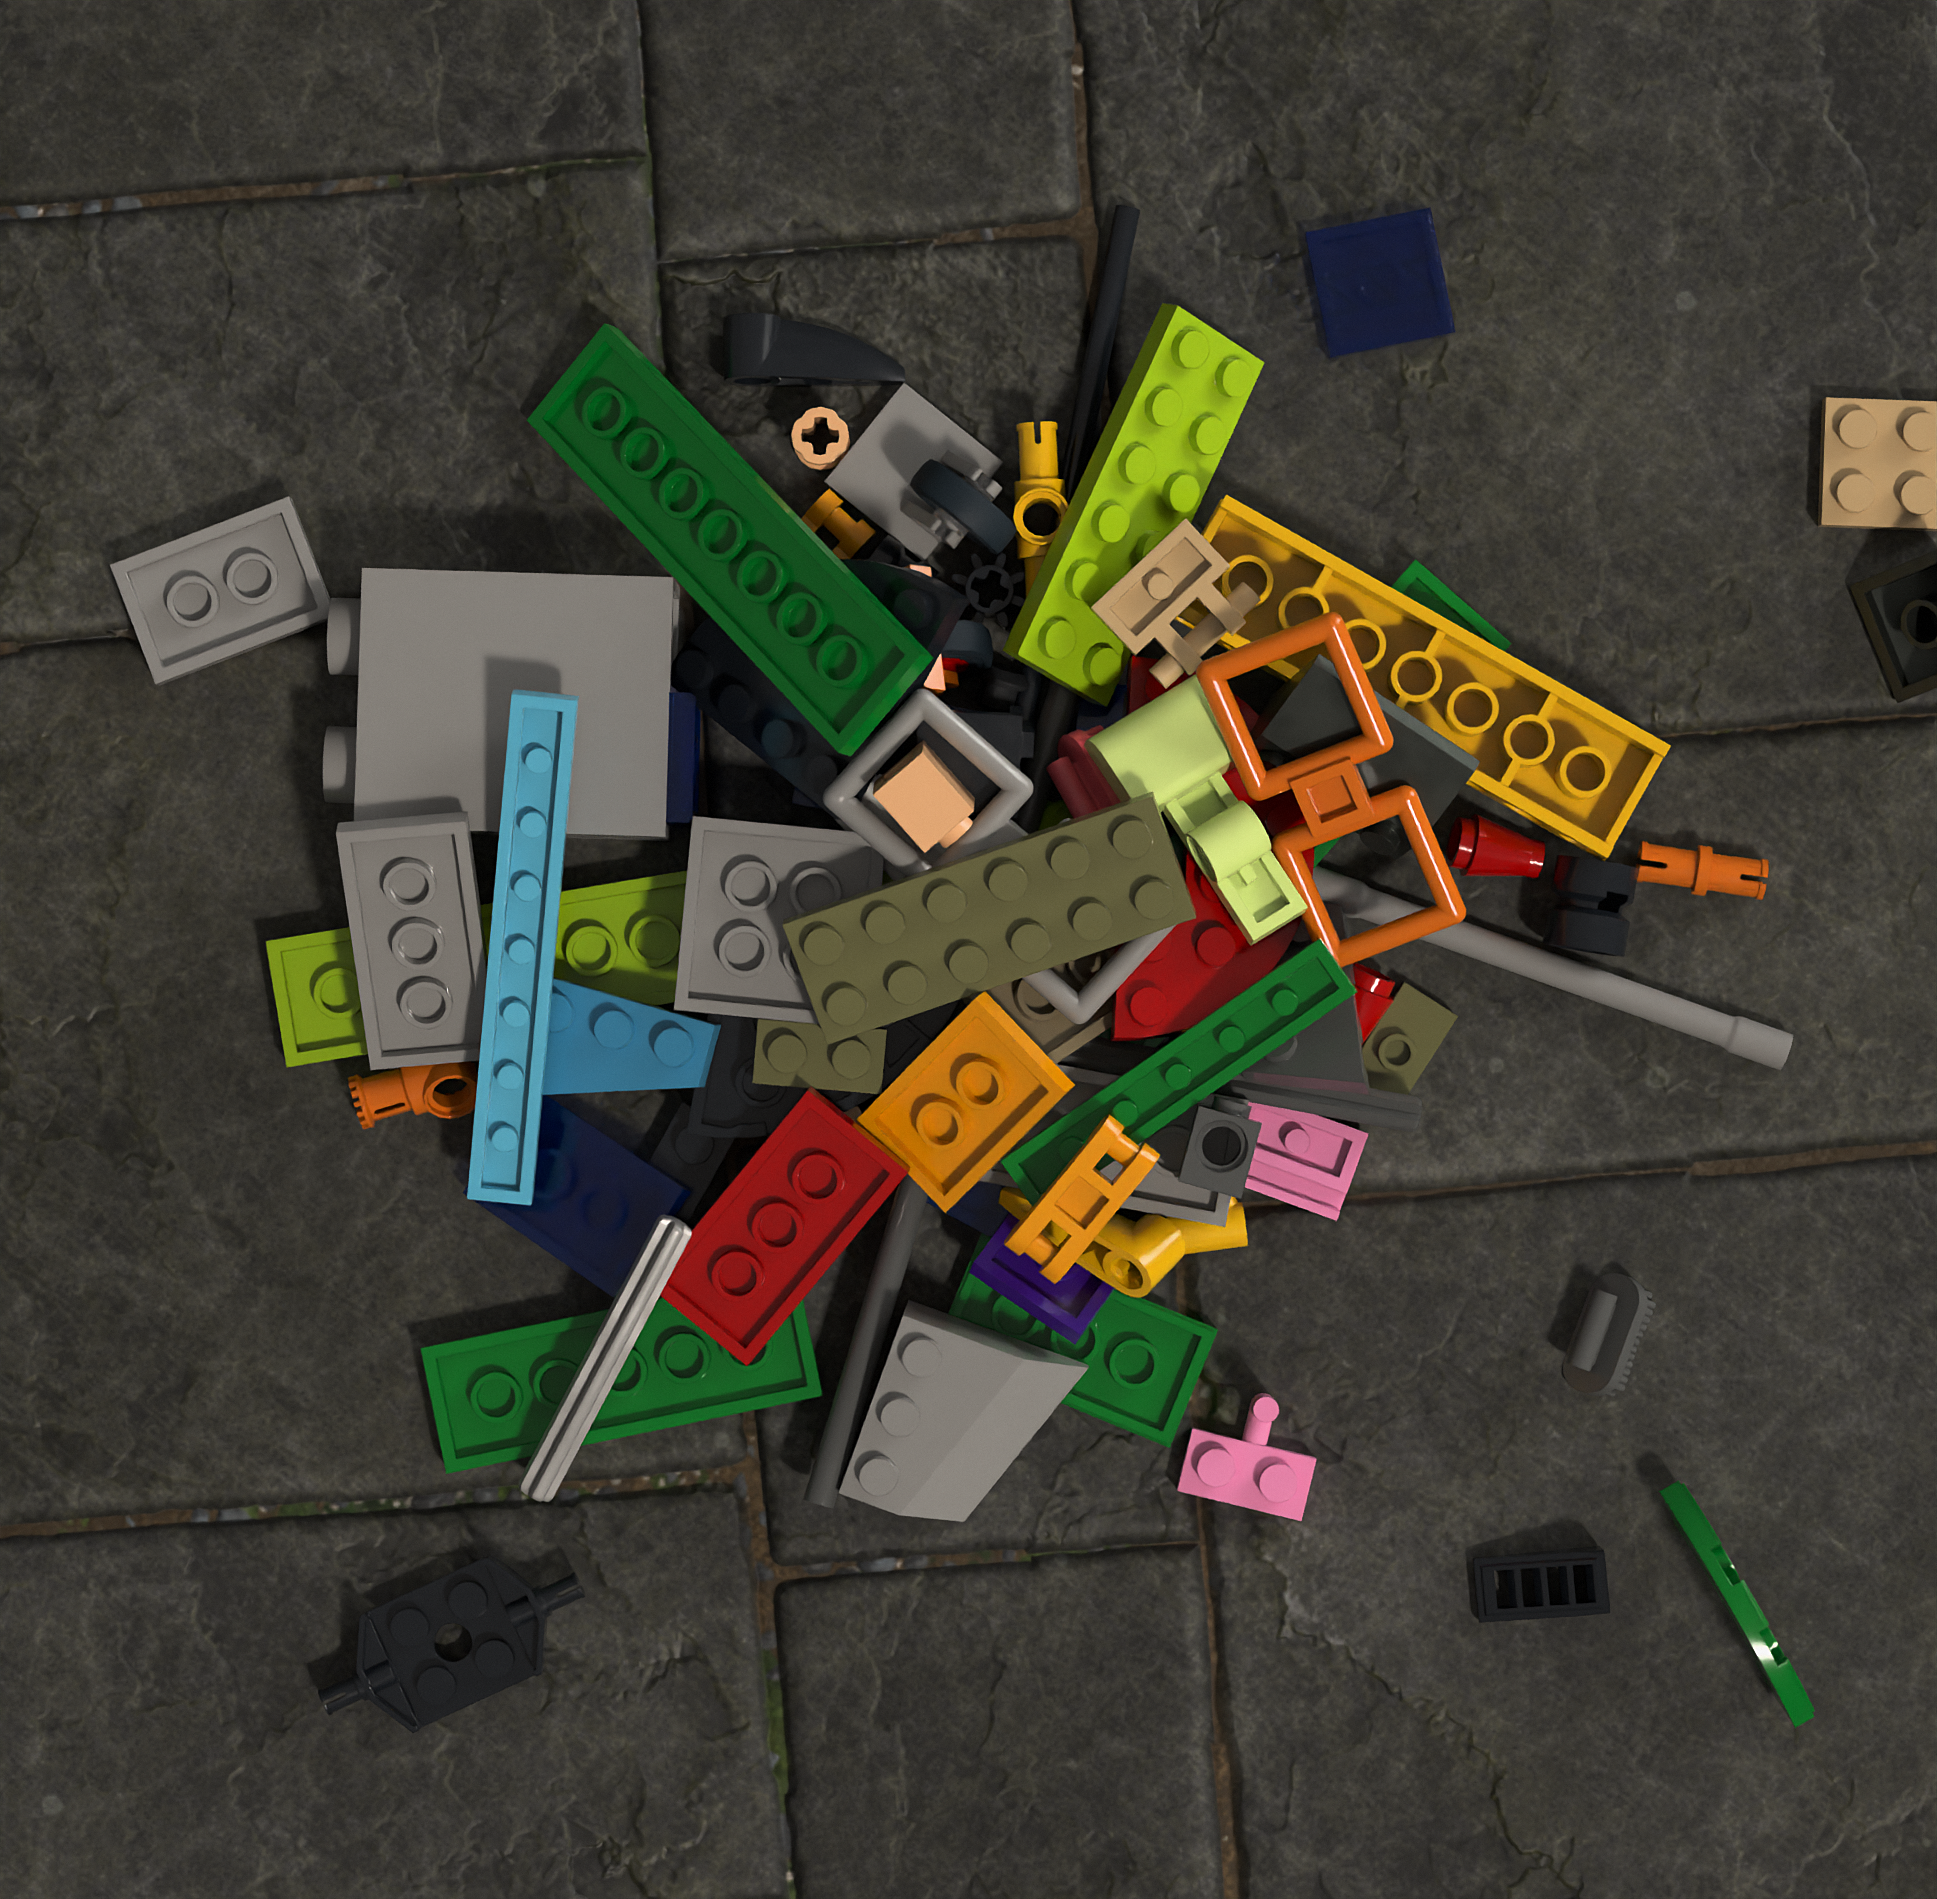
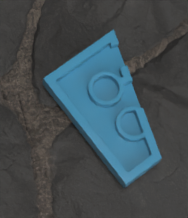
M553 977L543 1095L705 1087L721 1025Z

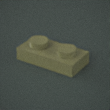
M758 1018L752 1083L802 1088L812 1086L814 1089L881 1094L887 1029L875 1028L827 1045L820 1024Z

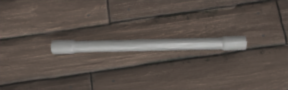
M1317 865L1313 869L1312 878L1323 903L1342 905L1346 917L1361 918L1378 925H1383L1425 909L1423 906L1372 889L1362 881ZM1465 921L1419 938L1434 945L1723 1047L1729 1053L1777 1070L1783 1068L1791 1049L1793 1034L1742 1016H1730Z

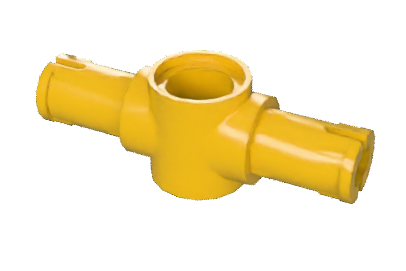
M1052 421L1040 422L1039 444L1035 443L1034 422L1016 425L1020 481L1014 482L1015 508L1013 523L1017 528L1015 536L1017 538L1018 560L1024 561L1026 598L1057 530L1046 536L1034 535L1025 527L1023 515L1032 505L1039 503L1047 504L1058 513L1061 524L1069 507L1066 502L1065 480L1059 479L1056 436L1058 424Z

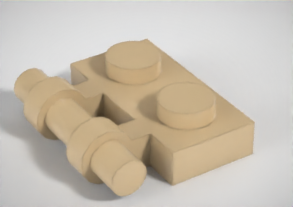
M1185 519L1091 607V610L1134 656L1153 639L1157 641L1166 654L1149 669V672L1167 689L1184 672L1190 676L1196 671L1198 665L1202 662L1200 657L1225 633L1233 636L1246 624L1243 617L1261 600L1245 582H1242L1226 598L1212 585L1230 568V565L1193 525ZM1197 599L1209 614L1182 638L1170 626V623Z

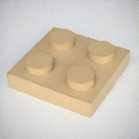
M1826 397L1822 400L1818 527L1937 531V401Z

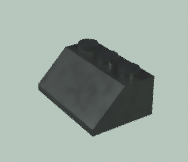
M1321 654L1313 658L1272 694L1250 733L1266 771L1363 734L1333 662ZM1373 690L1392 733L1394 742L1388 752L1356 764L1370 797L1402 785L1411 786L1417 792L1429 823L1433 827L1475 772L1480 761ZM1398 815L1354 831L1360 835V840L1366 847L1376 853L1390 855L1396 860L1412 849Z

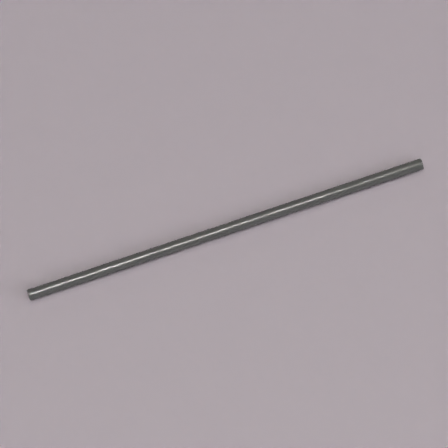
M1050 680L1035 729L1033 758L1026 759L1022 772L1032 781L1033 793L1019 808L1017 818H1010L1027 834L1039 830L1053 784L1046 768L1052 762L1059 759L1058 742L1061 736L1068 734L1079 695L1053 680ZM962 999L957 1004L946 1027L967 1007ZM908 1174L898 1184L803 1498V1500L832 1509L835 1507L928 1198L926 1192Z

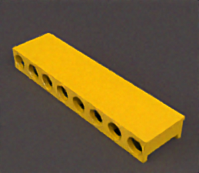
M1226 495L1224 499L1219 501L1201 535L1225 559L1230 568L1212 585L1226 598L1242 582H1245L1261 601L1243 617L1246 624L1233 636L1225 633L1216 642L1218 645L1230 651L1327 612L1339 614L1346 625L1372 689L1480 761L1475 772L1466 782V785L1595 858L1605 861L1609 857L1614 844L1671 745L1232 497ZM1196 599L1174 620L1193 629L1209 612ZM1323 642L1259 668L1287 682L1318 654H1321L1331 662L1332 660Z

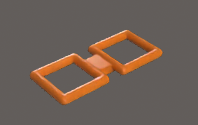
M1327 612L1204 660L1198 665L1196 669L1197 679L1248 795L1254 800L1261 801L1292 789L1304 815L1305 823L1277 833L1272 838L1271 846L1275 858L1308 906L1301 917L1312 942L1321 938L1342 968L1463 921L1466 916V907L1415 789L1408 785H1402L1370 797L1356 766L1358 763L1388 752L1392 748L1394 740L1346 625L1339 614ZM1324 642L1363 734L1266 771L1227 680ZM1398 815L1436 904L1339 940L1302 855V851Z

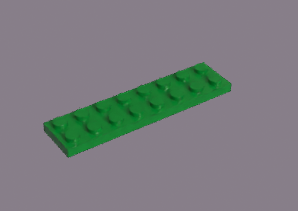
M604 323L527 419L528 423L838 753L852 756L934 658L618 328Z

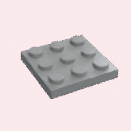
M693 816L674 1010L819 1024L784 931L783 921L786 918L881 886L884 857L856 832Z

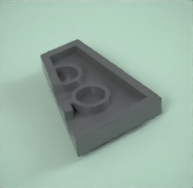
M1324 903L1339 940L1348 938L1347 917L1342 905ZM1302 919L1287 950L1272 970L1312 943ZM1352 963L1342 967V969L1354 985L1355 977ZM1355 994L1244 1070L1242 1075L1245 1081L1370 1094L1368 1075L1364 1066L1361 1044L1363 1043L1361 1022L1357 1013Z

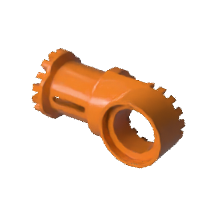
M471 1061L399 1067L365 1078L358 1074L348 1077L352 1098H359L357 1102L353 1103L354 1107L361 1106L360 1109L356 1110L363 1129L373 1128L377 1120L411 1110L416 1115L430 1112L440 1118L452 1119L462 1117L475 1108L478 1075L476 1066ZM446 1079H461L467 1083L461 1091L458 1090L455 1094L445 1093L444 1095L434 1091V1088Z

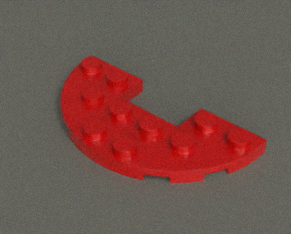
M1132 656L1128 663L1126 716L1195 675L1196 672L1194 671L1190 676L1184 672L1165 689L1149 672V669L1159 660ZM1233 693L1249 733H1251L1260 716L1246 702ZM1236 767L1222 775L1238 801H1244L1255 812L1264 826L1270 842L1277 833L1306 822L1292 790L1257 801L1248 795ZM1184 845L1182 874L1196 910V918L1177 924L1113 993L1111 1041H1140L1161 1038L1186 1031L1272 971L1297 932L1302 919L1301 915L1250 946ZM1314 847L1302 851L1312 877ZM1124 943L1115 946V953Z

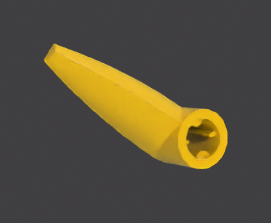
M1006 1186L1001 1189L998 1203L1020 1220L1030 1211L1032 1206L1020 1188ZM1115 1213L1076 1260V1263L1121 1293L1130 1297L1141 1298L1147 1295L1182 1259L1186 1252V1243L1178 1228L1167 1218L1158 1214H1146L1135 1222ZM1052 1220L1041 1232L1057 1246L1068 1235L1066 1231Z

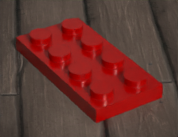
M810 1086L692 1229L691 1238L660 1296L743 1364L748 1366L907 1175L911 1167Z

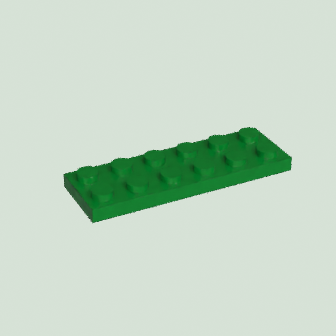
M658 1298L581 1446L823 1396L804 1299L749 1365L746 1366L664 1298ZM610 1308L420 1348L446 1474L533 1455Z

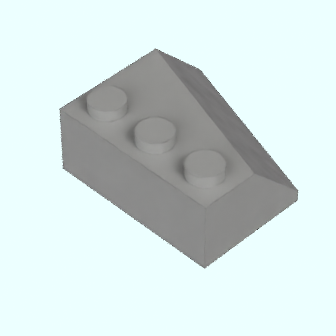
M908 1300L839 1494L901 1516L964 1522L1087 1371L1089 1365Z

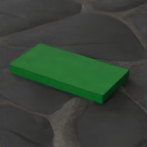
M982 1232L948 1314L1089 1365L1087 1371L1061 1403L1170 1448L1218 1329L1142 1297H1130L1115 1289L1078 1342L1073 1344L969 1273L973 1262L993 1237Z

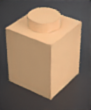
M924 740L874 782L873 796L924 853L937 842L943 848H947L957 841L973 824V821L968 816L974 812V796Z

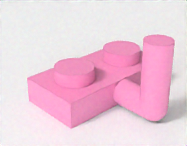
M1259 1393L1251 1400L1242 1439L1191 1427L1176 1489L1180 1492L1302 1521L1317 1459L1312 1456L1267 1446L1272 1421L1279 1414V1406L1269 1394Z

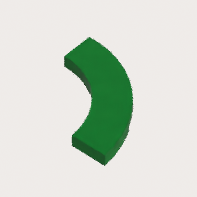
M1678 1480L1659 1491L1677 1529L1710 1580L1746 1643L1766 1684L1794 1727L1796 1728L1815 1717L1813 1714L1815 1710L1789 1659L1784 1656L1777 1640L1769 1629L1767 1619L1744 1579L1740 1580L1731 1560L1721 1546L1720 1539L1684 1483L1681 1484Z

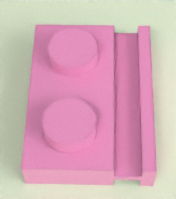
M1249 1102L1248 1106H1252L1249 1119L1259 1121L1262 1125L1245 1188L1337 1221L1368 1133L1319 1115Z

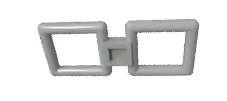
M918 689L910 695L826 788L823 793V802L828 809L907 877L1028 835L1010 818L1032 795L1033 784L1025 774L931 691ZM923 720L1001 788L1000 792L973 820L972 826L957 841L951 844L933 865L854 797ZM1072 818L1063 819L1058 824L1072 820ZM1176 925L1125 942L1079 993L1050 968L1022 979L1072 1023H1086Z

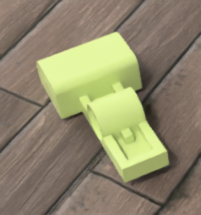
M1196 674L1085 741V749L1121 802L1153 791L1160 813L1164 812L1250 946L1305 913L1308 906L1272 853L1269 836L1261 821L1247 803L1242 800L1238 801L1222 777L1223 774L1236 766Z

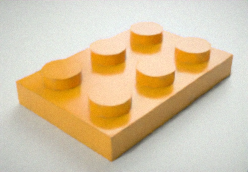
M984 991L941 1032L856 1120L869 1134L911 1167L907 1174L946 1213L1075 1084L992 997Z

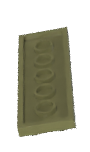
M1152 791L786 918L782 925L826 1043L829 1045L1195 919L1196 910Z

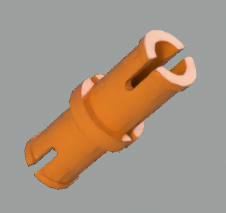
M1645 841L1640 842L1637 858L1663 862V866L1656 867L1636 864V868H1639L1637 882L1639 883L1644 881L1691 888L1692 895L1705 896L1707 890L1753 897L1756 900H1762L1767 884L1740 879V876L1745 874L1768 878V859L1758 860L1713 854L1712 847L1698 845L1696 851L1648 844Z

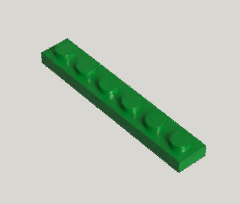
M1318 938L1001 1159V1163L1033 1207L1106 1115L1110 1114L1124 1125L1122 1133L1138 1145L1357 993V989L1323 940ZM1105 1153L1095 1168L1100 1171L1115 1161V1159Z

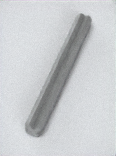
M661 1215L655 1221L519 1480V1489L530 1498L540 1502H549L557 1492L691 1238L692 1229L681 1220L670 1215Z

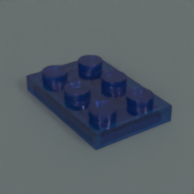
M543 1095L532 1205L482 1200L473 1201L615 1298L657 1218L661 1215L675 1217L691 1191L550 1095ZM468 1185L463 1191V1194H465L466 1196L468 1193Z

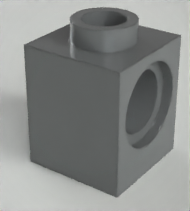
M1214 1096L1211 1108L1197 1105L1177 1177L1178 1182L1239 1199L1242 1198L1262 1125L1259 1121L1249 1119L1252 1106ZM1216 1127L1232 1129L1238 1135L1240 1142L1239 1151L1235 1158L1223 1164L1211 1162L1205 1157L1202 1150L1205 1135Z

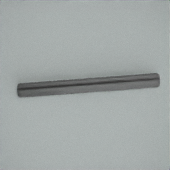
M1095 1037L1057 1064L1121 1076L1160 1048ZM1242 1073L1213 1092L1215 1094L1247 1099L1252 1103L1406 1132H1412L1417 1129L1422 1112V1100L1416 1096L1369 1088L1370 1094L1250 1083L1245 1081Z

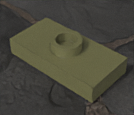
M1403 982L1394 995V1002L1363 1043L1362 1051L1369 1088L1408 1095L1458 1016Z

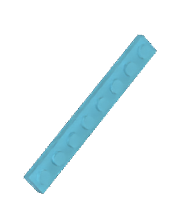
M516 689L511 694L467 1199L530 1206L533 1201L579 696Z

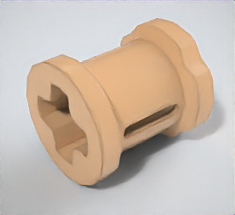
M824 407L809 409L793 425L791 436L795 453L800 461L811 469L819 471L833 469L849 451L850 438L848 427L832 409ZM823 423L828 425L830 435L839 437L838 443L827 445L826 454L818 455L814 453L812 443L803 442L804 435L810 436L815 433L816 424Z

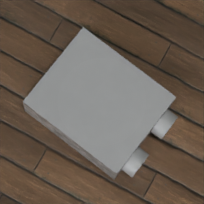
M362 568L361 598H331L327 623V662L329 674L358 675L357 727L328 726L326 729L323 751V792L325 802L354 804V821L468 811L471 835L499 836L511 694L513 690L579 696L566 838L672 841L677 690L671 686V665L678 654L680 587L674 577ZM670 745H671L672 760H671V757H670Z

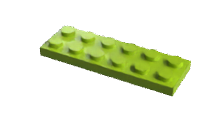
M1162 303L1002 651L1090 703L1108 706L1131 656V652L1096 616L1091 607L1182 521L1187 519L1190 523L1192 522L1265 362L1180 306Z

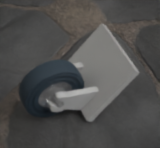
M905 383L897 390L824 481L825 484L891 537L904 545L906 549L921 561H925L940 542L946 543L955 549L965 535L985 550L997 555L1007 546L1017 531L1014 523L992 503L1003 488L991 478L1002 466L1003 461Z

